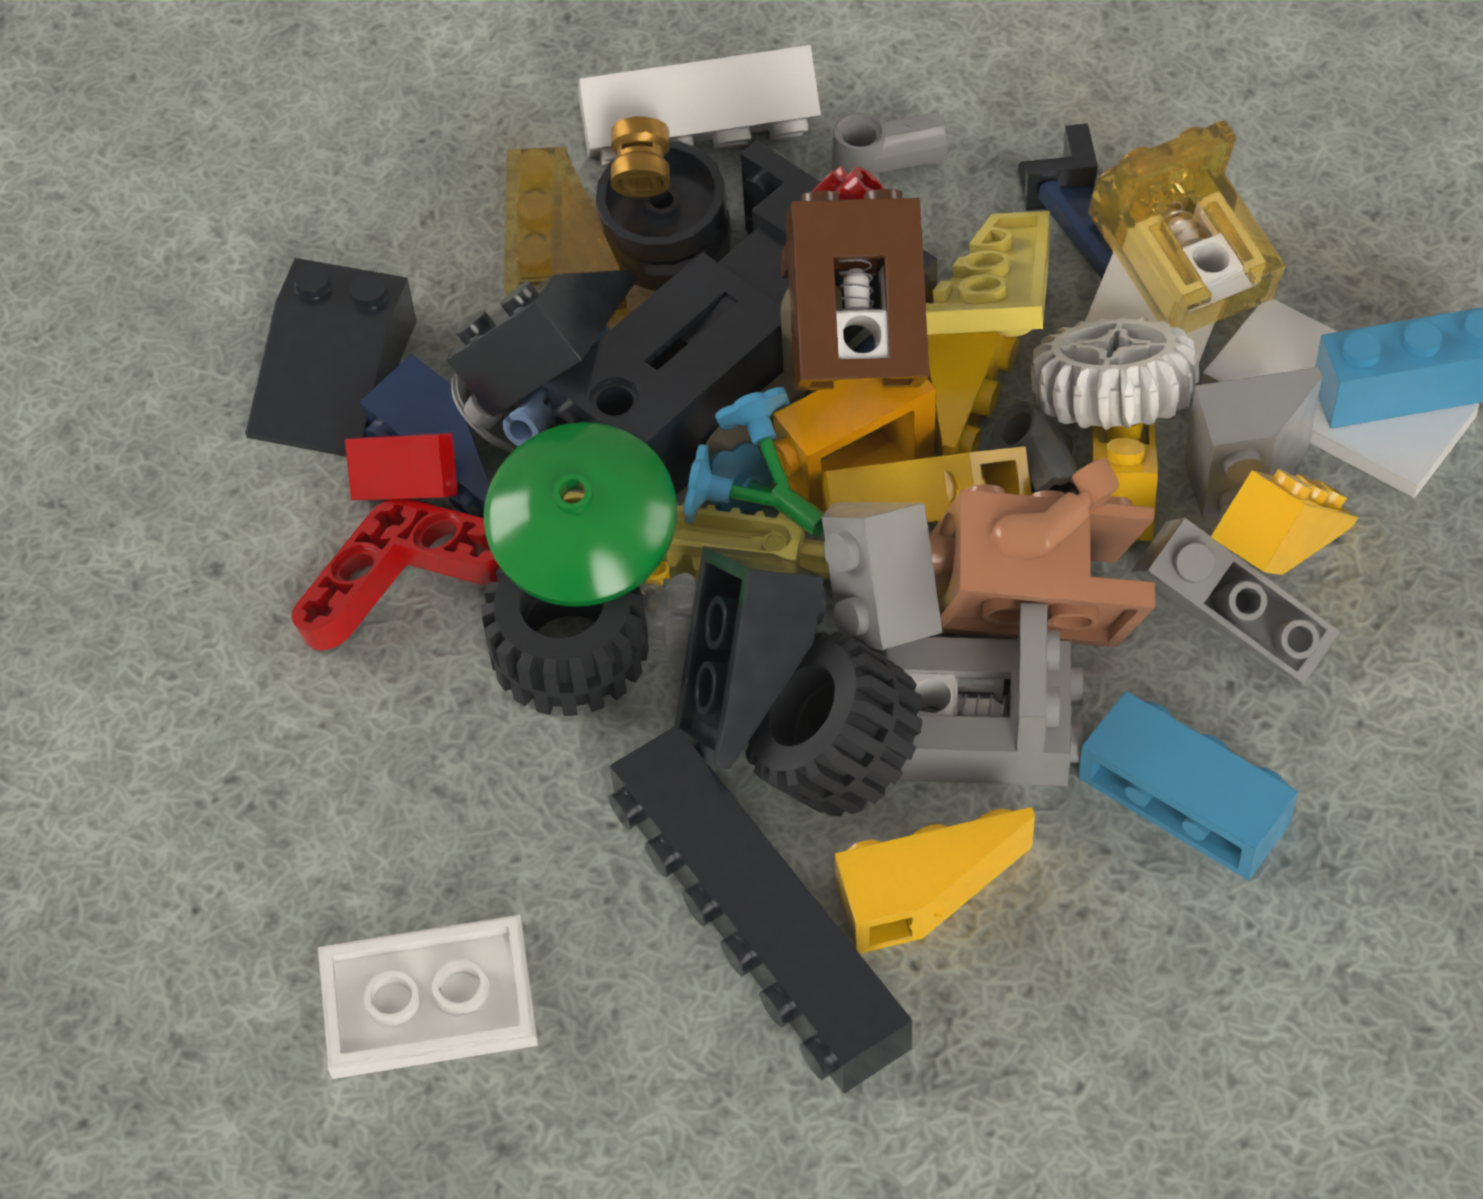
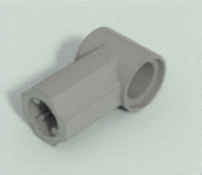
M939 112L884 122L870 114L850 113L842 116L836 122L833 129L831 171H835L839 166H842L849 174L855 167H862L880 180L882 172L947 160L948 143L945 124Z

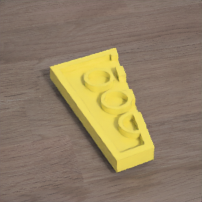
M1050 211L999 213L989 216L970 241V254L965 257L959 256L952 265V279L950 281L941 280L933 290V304L926 303L927 335L996 331L999 335L1014 337L1027 334L1032 329H1043L1051 241Z

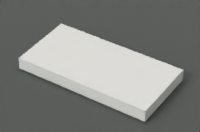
M1266 296L1205 369L1201 385L1314 368L1321 335L1337 331ZM1318 398L1310 443L1415 498L1474 421L1480 404L1476 403L1330 429Z

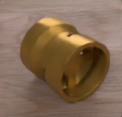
M634 116L624 118L611 127V150L617 155V159L611 164V187L616 192L633 198H647L664 193L669 188L670 165L664 159V155L669 151L670 129L666 123L651 117Z

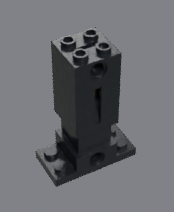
M758 140L741 153L745 230L749 236L719 262H716L703 252L595 342L582 361L547 383L552 409L550 417L554 427L570 423L589 422L614 426L633 434L645 442L659 456L671 477L676 495L688 485L691 467L696 459L699 444L705 445L711 434L720 426L715 414L722 408L733 405L736 400L747 394L760 392L784 371L781 304L789 288V278L782 279L781 252L787 242L786 214L792 201H801V195L812 192L820 181ZM923 249L926 303L933 304V290L937 286V258ZM872 276L873 279L869 282V287L873 289V292L870 294V300L874 302L872 308L877 310V276ZM834 277L835 285L840 287L843 284L844 277ZM840 287L842 297H844V287ZM842 300V310L845 309L844 300ZM860 325L846 327L843 330L845 343L847 344L865 327Z

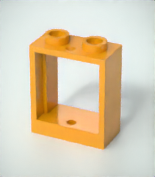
M882 378L838 380L833 382L834 388L832 390H818L773 413L774 430L777 435L773 443L791 489L825 513L827 506L822 472L934 457L936 388L928 379L920 387L883 388ZM871 433L870 435L858 440L859 438ZM852 443L851 445L839 450L840 448Z

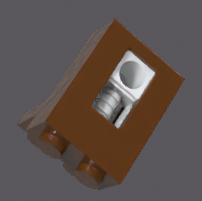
M896 189L868 191L864 194V199L839 200V193L834 191H813L802 194L801 201H792L786 214L787 242L781 252L782 279L789 278L794 391L832 390L834 388L833 381L882 378L883 388L920 387L930 376L920 198H903L902 191ZM872 276H877V310L872 308L874 302L870 300V294L873 292V289L869 287V282L873 279ZM834 277H844L843 284L840 285V287H844V297L840 299L844 300L845 309L841 311H836ZM851 325H860L867 328L875 340L874 350L868 353L854 352L846 345L843 338V330Z

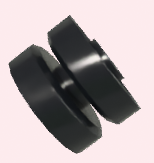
M670 141L669 151L664 155V159L670 165V184L664 193L647 198H633L616 192L611 187V164L615 159L608 164L597 185L596 207L603 228L606 252L613 269L631 270L637 277L634 285L651 291H657L702 252L716 262H719L731 249L732 228L727 209L725 182L718 165L700 148L680 141Z

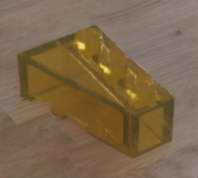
M566 148L507 149L504 287L506 296L526 281H530L536 287L554 274L620 270ZM626 297L609 322H620L628 315Z

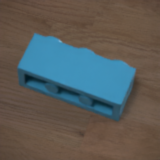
M1483 307L1321 335L1315 367H1319L1322 374L1318 398L1330 429L1482 403Z
M1128 691L1123 693L1081 748L1078 779L1248 881L1292 822L1298 791L1290 787L1281 775L1265 767H1256L1232 753L1228 746L1217 737L1196 732L1174 719L1172 714L1162 705L1153 701H1143Z

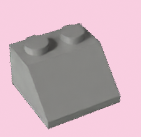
M1319 367L1194 386L1184 460L1202 519L1224 516L1252 470L1274 476L1277 469L1280 468L1291 474L1309 448L1322 381Z
M841 501L831 504L822 516V524L825 537L824 554L829 565L835 606L833 615L838 632L845 633L868 648L884 650L943 633L925 503Z

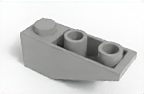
M1187 518L1166 521L1130 572L1141 581L1155 582V591L1175 606L1301 685L1306 683L1341 632L1232 551L1212 539L1210 535Z

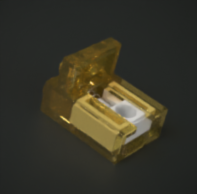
M1225 120L1204 128L1199 126L1191 127L1180 133L1175 139L1152 148L1139 147L1132 150L1118 161V165L1111 167L1097 178L1088 210L1091 218L1157 321L1169 323L1170 328H1180L1185 331V334L1272 300L1286 267L1225 174L1237 139Z

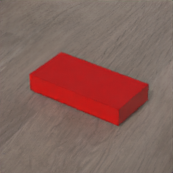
M452 433L345 439L351 501L443 498L458 495Z

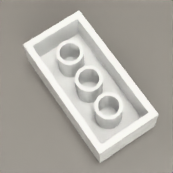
M811 45L580 78L578 82V95L588 158L600 156L602 166H608L611 161L617 158V155L611 150V127L624 118L634 116L655 118L666 123L669 127L670 141H680L694 146V142L713 139L714 149H724L748 144L747 141L751 140L752 133L769 131L770 141L804 136L803 132L809 131L808 125H811L821 115Z

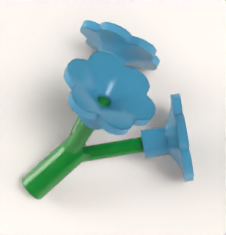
M776 387L764 393L754 392L736 400L733 405L722 408L715 414L722 430H729L742 425L746 426L753 444L741 442L732 451L718 450L711 456L710 460L708 445L699 444L696 459L691 467L688 491L684 504L683 514L685 515V523H694L699 507L707 500L717 504L718 511L730 512L732 508H739L740 514H745L747 511H761L766 505L772 506L813 537H819L824 533L822 524L824 512L791 489L772 441L777 435L769 416L785 408L790 403L784 387ZM760 445L765 459L761 458L760 451L756 446ZM774 481L775 487H774V488L769 487V486L772 484V482Z

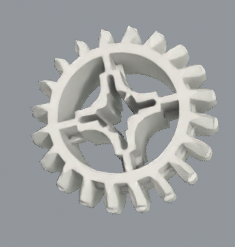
M1124 316L1113 320H1106L1101 317L1099 321L1090 323L1079 321L1073 328L1061 327L1056 330L1055 334L1042 338L1041 344L1033 349L1031 385L1032 392H1035L1036 405L1043 408L1045 415L1057 417L1058 421L1064 424L1077 422L1079 427L1083 429L1090 426H1103L1105 430L1113 426H1124L1129 429L1131 425L1139 423L1152 425L1155 423L1156 418L1169 419L1175 416L1176 410H1183L1190 405L1194 386H1196V383H1199L1198 354L1195 352L1194 340L1187 337L1185 331L1180 328H1170L1169 323L1164 321L1151 323L1145 317L1138 320L1125 319Z

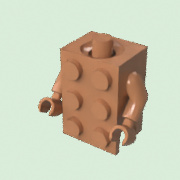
M1104 458L1091 462L1072 476L1071 479L1079 490V495L1050 490L1035 492L1030 496L1006 494L1002 487L988 484L971 486L966 490L961 489L936 527L929 534L942 632L1018 639L1020 604L1040 603L1047 604V630H1060V641H1071V644L1118 646L1155 608V582L1092 577L1090 561L1116 563L1154 521V507L1133 506L1132 502L1127 498L1110 497L1118 488L1119 482Z

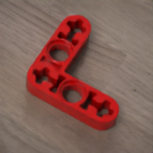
M390 499L377 505L293 608L292 622L306 645L313 650L324 651L342 644L352 635L406 565L479 585L498 582L496 571L500 567L488 545L484 518L411 499ZM448 534H455L450 541L440 547L430 548L437 539ZM373 566L364 576L348 581L356 570Z

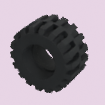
M501 568L496 571L498 582H489L484 593L486 604L482 605V621L492 669L496 671L497 680L504 691L512 689L515 701L525 707L534 699L537 712L550 715L553 706H560L563 709L564 716L578 715L577 706L589 704L591 712L604 708L603 697L608 694L617 701L627 693L625 679L630 682H637L642 674L641 661H647L649 651L644 599L641 594L640 585L621 597L601 604L578 607L563 606L542 601L529 595L510 581ZM564 616H580L595 622L587 630L570 637L555 638L537 632L549 621Z
M824 631L815 633L812 646L748 741L749 746L745 751L747 761L755 766L753 772L761 780L820 813L824 812L829 816L841 817L845 811L850 814L863 811L867 801L875 804L885 796V788L890 783L894 785L903 775L901 769L906 760L912 759L916 750L913 742L915 736L921 733L923 721L917 716L923 707L921 695L915 692L917 684L912 676L904 672V669L845 633L834 631L831 635Z

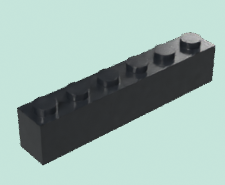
M677 725L610 765L614 793L610 794L608 799L615 815L626 829L630 830L637 826L648 840L645 843L647 854L659 873L665 878L674 874L686 889L682 892L683 899L696 921L701 926H706L711 922L724 938L720 942L721 948L732 968L740 976L750 972L763 990L759 992L766 1011L779 1027L790 1024L803 1041L799 1044L800 1051L810 1069L819 1079L823 1080L830 1075L843 1094H845L912 1050V1019Z

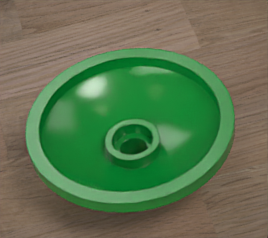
M589 422L570 423L556 426L534 435L518 446L505 459L493 477L487 492L484 507V528L488 545L497 564L510 581L521 590L535 598L552 604L577 607L591 606L608 602L627 594L648 579L658 568L674 538L678 515L677 500L671 477L659 456L641 439L625 430L606 424ZM580 489L585 492L584 497L576 503L563 501L564 496L571 490Z

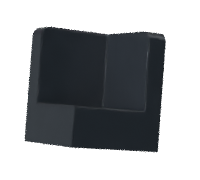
M1088 123L1065 126L1063 157L1019 163L1018 174L1026 211L1046 209L1038 199L1041 184L1047 181L1059 180L1060 188L1092 187L1094 178H1097L1098 164Z

